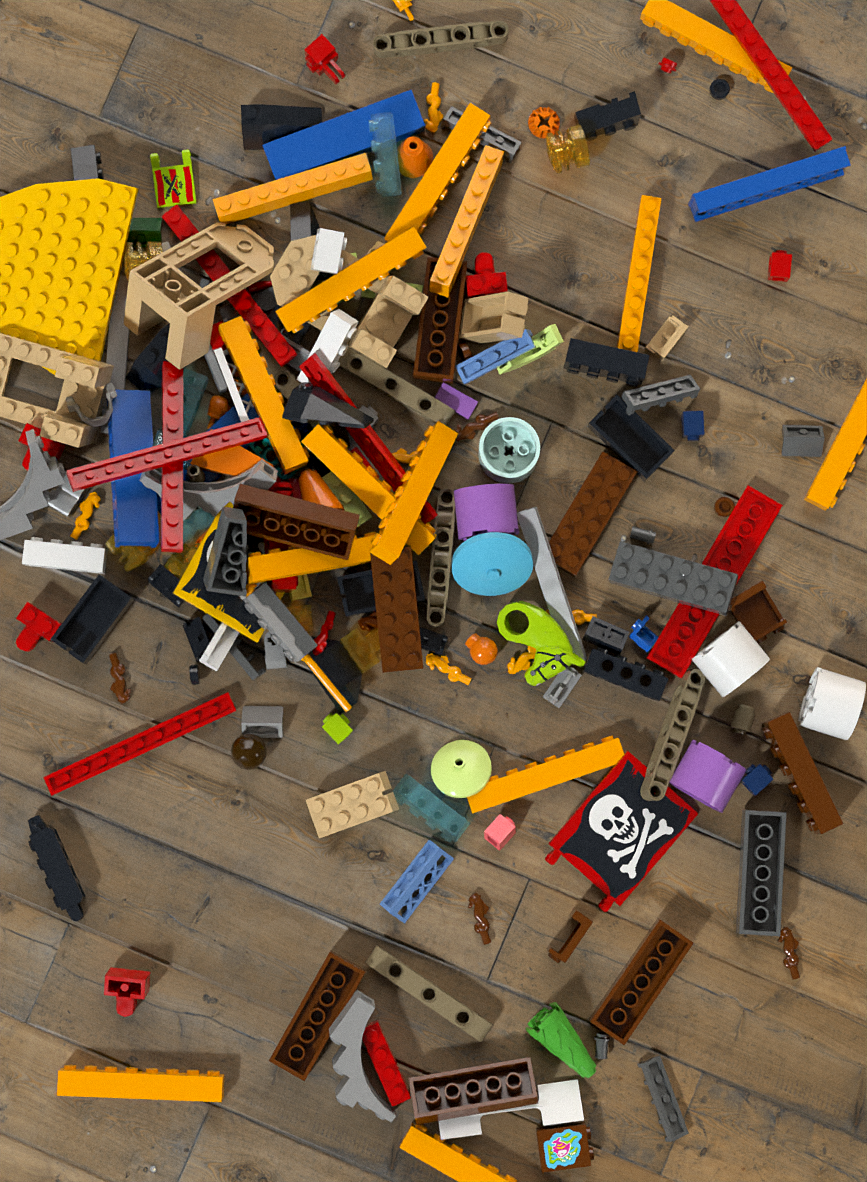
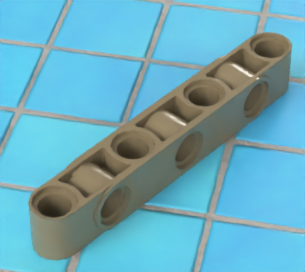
M491 21L380 34L373 40V51L377 57L387 58L481 48L505 43L508 39L509 27L504 21ZM501 29L505 34L498 36L495 34V31ZM458 34H463L465 36V39L458 40L455 38V36ZM421 38L425 39L426 43L419 45L416 41ZM384 43L387 47L385 49H378L377 45Z
M252 331L249 332L251 338H255L259 348L262 349L260 357L263 356L268 365L266 368L268 375L272 374L275 379L276 386L274 387L288 401L292 390L301 384L284 366L281 367L258 337ZM280 377H287L289 380L286 385L278 384ZM308 419V423L314 429L320 423V420ZM336 422L327 423L332 429L337 425Z
M349 347L346 353L340 356L338 360L340 362V369L434 424L440 421L447 426L455 413V410ZM354 361H360L362 367L355 370L351 367V364ZM394 381L397 386L395 389L389 390L385 386L386 383ZM423 401H428L431 404L428 410L420 408V404Z
M444 488L439 492L435 510L438 514L434 520V529L437 536L432 542L427 596V622L434 628L440 627L444 623L448 600L456 513L454 491L449 488ZM448 493L453 499L450 503H444L441 500V496ZM439 534H447L449 540L446 543H440L437 539ZM437 573L444 574V582L436 583L434 575ZM439 613L442 617L439 623H432L430 620L431 614Z
M700 669L687 670L682 679L680 678L673 694L641 786L640 793L646 801L661 800L673 776L705 683V675ZM692 674H693L694 677H695V682H694V683L691 681V675H692ZM678 712L682 715L681 721L678 719ZM665 749L668 751V758L664 756ZM652 787L655 789L654 796L650 792Z
M376 945L365 963L478 1041L482 1042L492 1028L493 1024L378 945ZM393 965L401 968V973L397 976H393L389 971ZM427 988H431L435 992V996L431 999H427L423 995L424 990ZM460 1012H467L469 1018L467 1021L461 1022L458 1020L457 1015Z

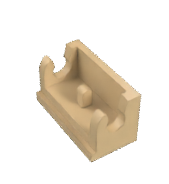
M669 316L645 348L663 361L689 326L675 316Z

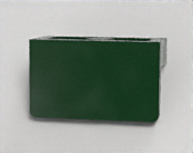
M132 218L126 248L161 247L162 218Z

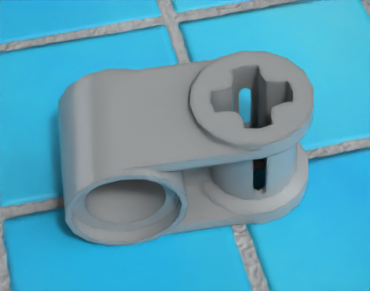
M267 632L264 637L266 669L287 668L285 650L281 645H273L272 642H269L272 634Z

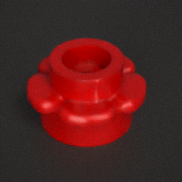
M663 57L662 61L658 63L661 65L660 70L671 74L672 71H677L675 69L677 63Z

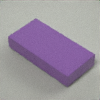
M444 382L435 396L437 400L455 410L456 414L469 420L478 404V401Z

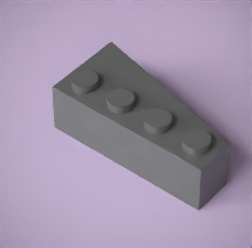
M222 507L203 578L207 591L247 597V520L242 509Z

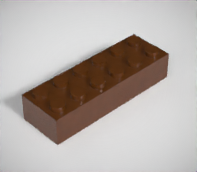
M427 257L423 294L428 296V299L422 307L420 314L413 379L453 384L467 261L462 262L449 297H445L429 291L430 279L439 258Z
M603 451L549 541L556 566L573 577L577 575L637 473L636 470Z
M244 484L239 485L233 508L243 510L247 520V534L349 560L360 517L359 514Z
M411 545L404 546L399 558L391 565L370 553L382 672L423 669Z
M783 713L763 722L762 733L772 743L770 747L771 752L781 762L779 768L783 776H787L790 781L788 787L793 795L796 794L799 800L796 802L801 813H805L808 819L805 822L810 832L823 834L842 825L843 822L791 713Z
M657 918L590 1016L589 1021L625 1045L694 943Z
M330 950L269 1061L305 1081L330 1037L329 1028L351 999L366 970Z
M531 1057L409 1078L416 1125L538 1104Z

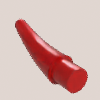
M271 280L259 281L246 287L250 294L272 287Z

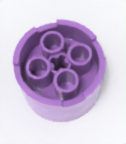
M513 484L477 485L454 491L459 540L463 539V541H466L473 536L490 532L507 533L513 536L519 534Z
M692 740L669 783L699 802L723 813L746 769L736 762L733 763L732 760L713 748Z

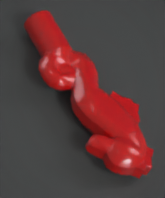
M328 611L325 623L320 629L321 633L314 639L318 645L313 649L315 656L322 653L327 646L328 631L334 626L333 621L336 615L334 611Z

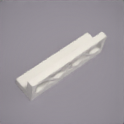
M216 349L214 350L240 420L241 422L249 420L247 413L250 407L254 408L251 399L247 402L240 397L245 387L243 383H238L233 379L237 369L226 361L225 356L229 355L228 350Z
M221 622L199 661L217 671L239 632Z

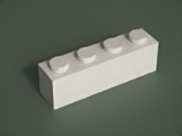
M340 309L331 312L308 358L316 353L331 374L332 372L334 373L340 365V362H338L340 356H343L349 347L347 345L349 339H352L357 332L356 326L359 321ZM301 370L297 380L301 383H311Z
M31 537V540L24 541L22 564L33 567L105 574L108 550L103 548L101 544L91 543V546L87 547L83 546L82 542L71 541L69 545L63 544L62 540L51 539V542H43V538Z

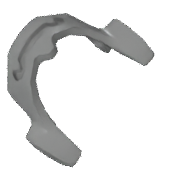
M108 383L106 385L108 408L102 417L95 419L86 417L79 410L80 407L75 403L72 396L66 397L69 412L75 411L81 421L93 427L104 425L108 422L113 411L112 399L117 397L113 384Z

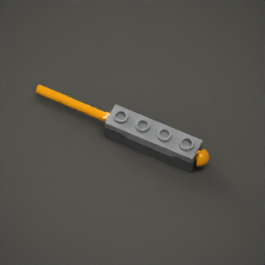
M266 582L257 589L255 587L258 585L255 583L246 584L247 598L243 600L246 603L244 605L251 614L254 613L258 617L259 625L264 630L268 629L272 634L271 639L276 645L283 647L285 650L284 654L290 661L295 663L300 660L304 661L344 711H349L352 708L351 705L308 654L318 646Z

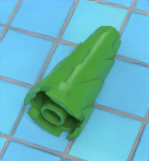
M556 1002L550 1003L549 1005L552 1009L549 1011L546 1007L541 1009L529 1021V1027H526V1031L552 1054L559 1057L565 1064L575 1070L582 1078H590L596 1072L595 1062L588 1054L579 1035L570 1024L561 1007Z

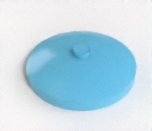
M500 532L479 534L467 539L456 549L452 557V574L455 581L471 593L483 596L506 594L516 590L529 579L533 570L532 553L527 544L516 536Z

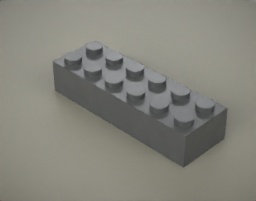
M620 541L608 580L611 584L727 616L738 580V574Z
M742 810L736 932L739 934L780 936L786 831L785 812Z

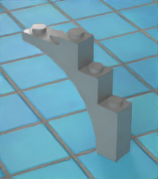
M33 429L26 432L31 456L28 472L16 493L0 506V540L33 529L31 520H34L32 512L49 506L47 498L50 497L48 489L65 483L63 475L66 474L63 463H58L55 456L50 458L48 451H43L44 443L41 436H36Z
M261 459L251 469L223 481L206 483L183 480V520L198 505L205 512L215 517L229 501L234 504L240 484L268 490L276 482L278 471ZM155 469L143 472L140 481L145 487L152 489L161 497L162 473Z
M356 990L329 1028L330 1039L337 1045L342 1044L332 1058L333 1069L339 1075H345L335 1088V1096L337 1101L344 1106L349 1105L353 1108L358 1102L362 1108L375 1112V1115L381 1120L386 1119L392 1122L396 1117L395 1108L385 1101L372 1087L361 1062L362 1036L367 1021L375 1009V1003L373 999Z

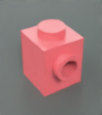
M499 814L484 831V839L500 851L516 834L515 823L509 817H503Z

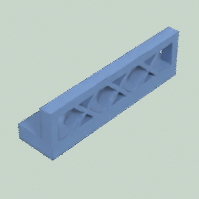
M525 329L522 338L503 340L456 365L455 367L463 383L467 384L536 348L531 338L533 336L531 330Z
M428 840L381 901L380 905L405 923L454 858L434 842ZM442 855L446 857L442 864L437 865V861ZM429 873H432V877L429 879V881L424 882L425 876ZM419 889V894L412 898V893ZM407 905V909L403 913V915L401 916L400 914H398L399 910L403 906Z

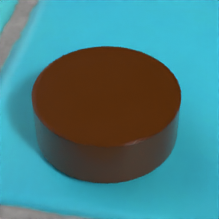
M464 342L457 346L463 362L473 357L467 343Z
M728 497L719 498L714 504L715 513L720 517L730 516L735 507L734 502Z

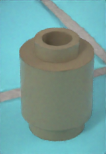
M741 704L738 705L731 723L734 733L744 736L746 732L750 733L755 717L754 708Z

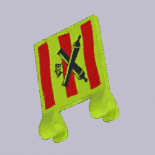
M188 149L182 150L183 165L160 167L158 154L150 155L157 208L173 207L176 204L178 206L197 204L191 153Z

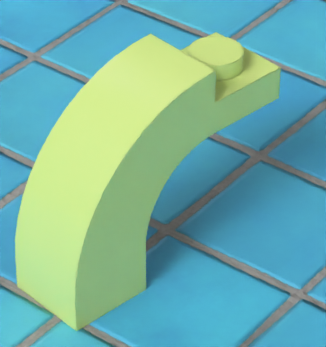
M556 324L548 326L531 337L536 348L498 367L499 374L531 363L555 350L558 345L563 343L564 341Z

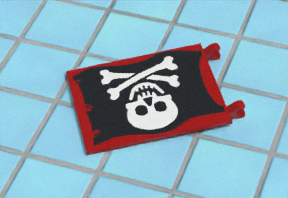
M629 751L621 757L548 843L554 849L545 857V861L550 865H554L560 855H562L607 896L599 902L598 907L604 912L611 908L613 902L619 906L623 904L698 815L691 806L669 787H667L666 793L661 800H644L640 790L647 767ZM652 787L650 792L654 796L655 789Z

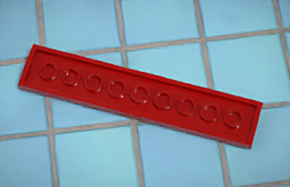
M747 485L701 564L738 574V583L783 505ZM678 603L646 659L682 679L692 662V658L695 657L719 614Z

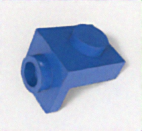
M648 616L642 621L638 619L631 627L633 632L629 635L646 652L652 648L658 639V636L645 626V623L650 619Z

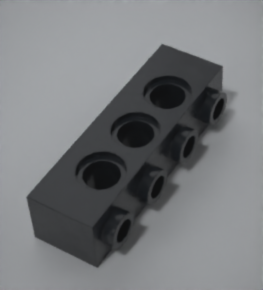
M597 647L596 650H591L583 670L584 673L657 702L660 701L668 678L664 677V672L656 669L651 672L645 669L646 665L635 662L633 665L626 662V657L618 654L613 657L608 655V650ZM605 660L610 661L613 665L612 670L609 672L602 668V663ZM623 668L631 670L632 674L629 679H624L621 676ZM642 675H647L650 678L648 686L641 685L640 677Z

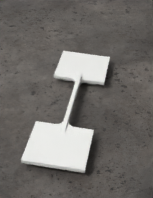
M578 1079L537 1085L539 1094L538 1104L439 1121L441 1140L482 1134L480 1119L483 1115L538 1108L542 1114L543 1126L583 1121L584 1116Z

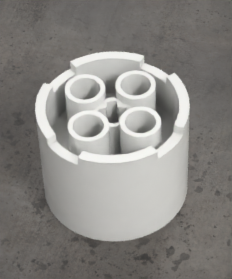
M738 621L729 630L702 649L692 660L719 694L724 697L760 670L770 658L741 622Z
M817 667L809 681L812 685H809L806 696H804L798 720L800 721L799 726L848 740L854 731L862 709L866 683Z

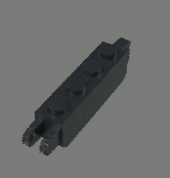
M40 815L30 818L28 824L31 835L29 836L30 841L28 843L32 852L36 851L39 859L36 861L40 870H44L47 876L45 878L47 887L52 889L55 894L53 897L54 903L62 911L66 909L71 920L77 922L84 917L80 903L84 901L86 895L60 836L55 828L47 827Z

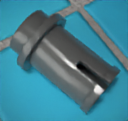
M633 526L630 538L647 542L649 545V543H654L656 532H653V529L646 530Z
M597 1032L596 1036H594L596 1040L594 1057L597 1059H608V1041L611 1038L605 1032Z

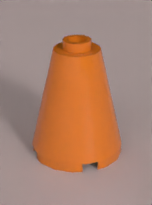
M414 136L403 141L397 147L394 154V163L399 173L412 179L424 176L434 160L433 152L429 145Z
M307 469L301 472L298 480L302 500L345 511L341 502L316 470Z

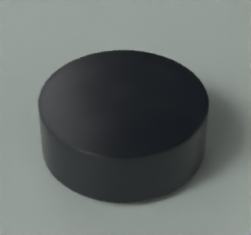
M724 79L714 80L709 88L710 95L716 100L726 98L730 91V86Z
M198 664L190 665L191 684L198 685L200 684Z

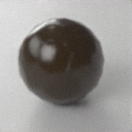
M254 734L241 735L235 739L231 747V757L234 763L241 769H256L262 765L267 755L264 741Z

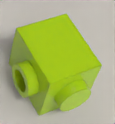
M330 713L322 721L324 723L322 728L338 745L353 732V729L348 725L350 723L349 719L343 713L340 716L337 713L335 715Z

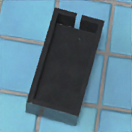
M570 338L563 368L567 369L568 373H587L586 376L597 379L600 376L605 377L606 381L618 383L619 380L626 382L628 386L637 387L642 385L645 379L650 355Z
M616 395L604 407L603 411L601 410L588 423L587 427L627 466L636 470V474L645 482L675 450L636 412L628 415L626 412L627 404Z
M415 560L413 561L417 603L425 601L418 563ZM372 570L337 577L341 595H346V598L342 599L346 618L376 612Z
M99 574L50 640L64 650L69 651V654L87 665L135 599Z

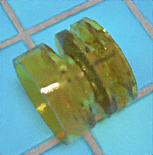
M580 124L567 127L566 137H563L560 130H556V140L552 132L546 133L547 154L556 174L562 173V164L565 171H570V161H573L576 168L590 165L589 150Z
M148 241L146 251H142L140 242H136V251H133L132 242H127L123 258L127 283L129 282V273L132 269L163 253L161 241Z
M114 534L105 544L113 555L123 552L118 562L120 564L126 563L123 567L126 572L146 563L160 547L159 544H157L156 548H151V546L115 547Z

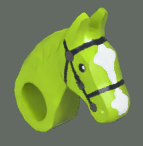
M517 601L506 605L499 612L497 625L499 632L506 640L536 648L534 662L524 673V677L529 685L537 686L563 672L572 664L579 667L585 664V661L573 652L568 637L560 625L542 608L525 601ZM514 610L522 611L528 617L529 626L524 633L515 632L509 625V615Z

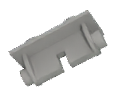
M568 667L556 676L543 695V698L560 708L582 675L574 668Z

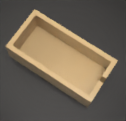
M503 292L465 299L458 338L477 344L522 338L525 330L523 316H526L528 311V297L511 292Z
M386 771L307 799L306 803L318 837L322 838L399 810L394 793L383 794V791L392 788Z

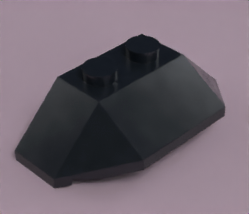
M170 323L158 332L136 358L126 376L127 380L142 391L162 388L163 361H168L165 357Z
M327 639V646L322 653L315 656L312 650L308 654L352 707L358 702L362 673L340 641ZM313 673V675L315 676V678L317 679L325 693L328 695L332 703L335 705L337 710L340 712V714L345 712L344 709L340 706V704L335 700V698L330 694L326 687Z

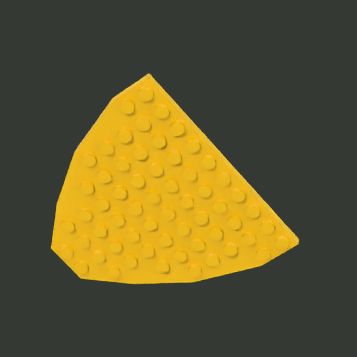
M87 179L35 184L0 197V333L101 362L139 188L103 179ZM43 367L55 375L56 370Z

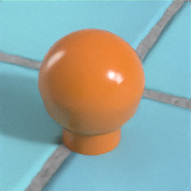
M477 633L472 634L467 639L465 645L470 649V655L476 663L487 665L496 659L498 648L493 640L488 637H480Z

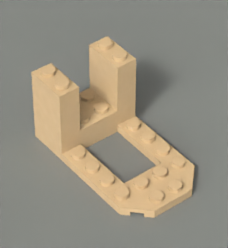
M217 222L130 271L124 325L138 336L166 319L170 323L165 359L179 370L208 353L216 305L273 272V246L246 225L237 224L236 227L226 226V223ZM215 247L240 265V267L203 288L178 269Z
M316 235L290 241L271 273L270 279L276 302L279 306L283 307L309 291L320 271L310 270ZM341 250L340 258H343L342 270L359 260L345 250ZM387 276L380 281L376 278L371 281L372 286L368 289L376 293L356 327L357 332L355 336L349 339L347 343L352 350L385 368L388 367L397 351L394 349V346L412 315H418L428 299V296L395 276ZM327 310L319 313L321 317L311 323L309 320L306 322L322 331L331 314Z
M0 333V417L41 428V437L78 448L92 444L95 441L98 427H93L81 421L75 411L69 412L66 397L72 396L75 403L80 407L79 410L86 417L91 419L101 417L107 393L106 385L110 383L114 365ZM13 358L56 370L55 377L64 379L56 411L4 396Z

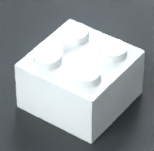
M322 228L317 229L310 270L337 274L338 270H342L343 258H340L341 250H345L347 243L344 232Z

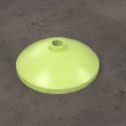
M457 740L444 745L435 754L431 764V775L436 787L442 793L454 798H466L480 792L488 783L492 772L491 760L486 750L479 744L469 740ZM462 761V765H456L457 762Z

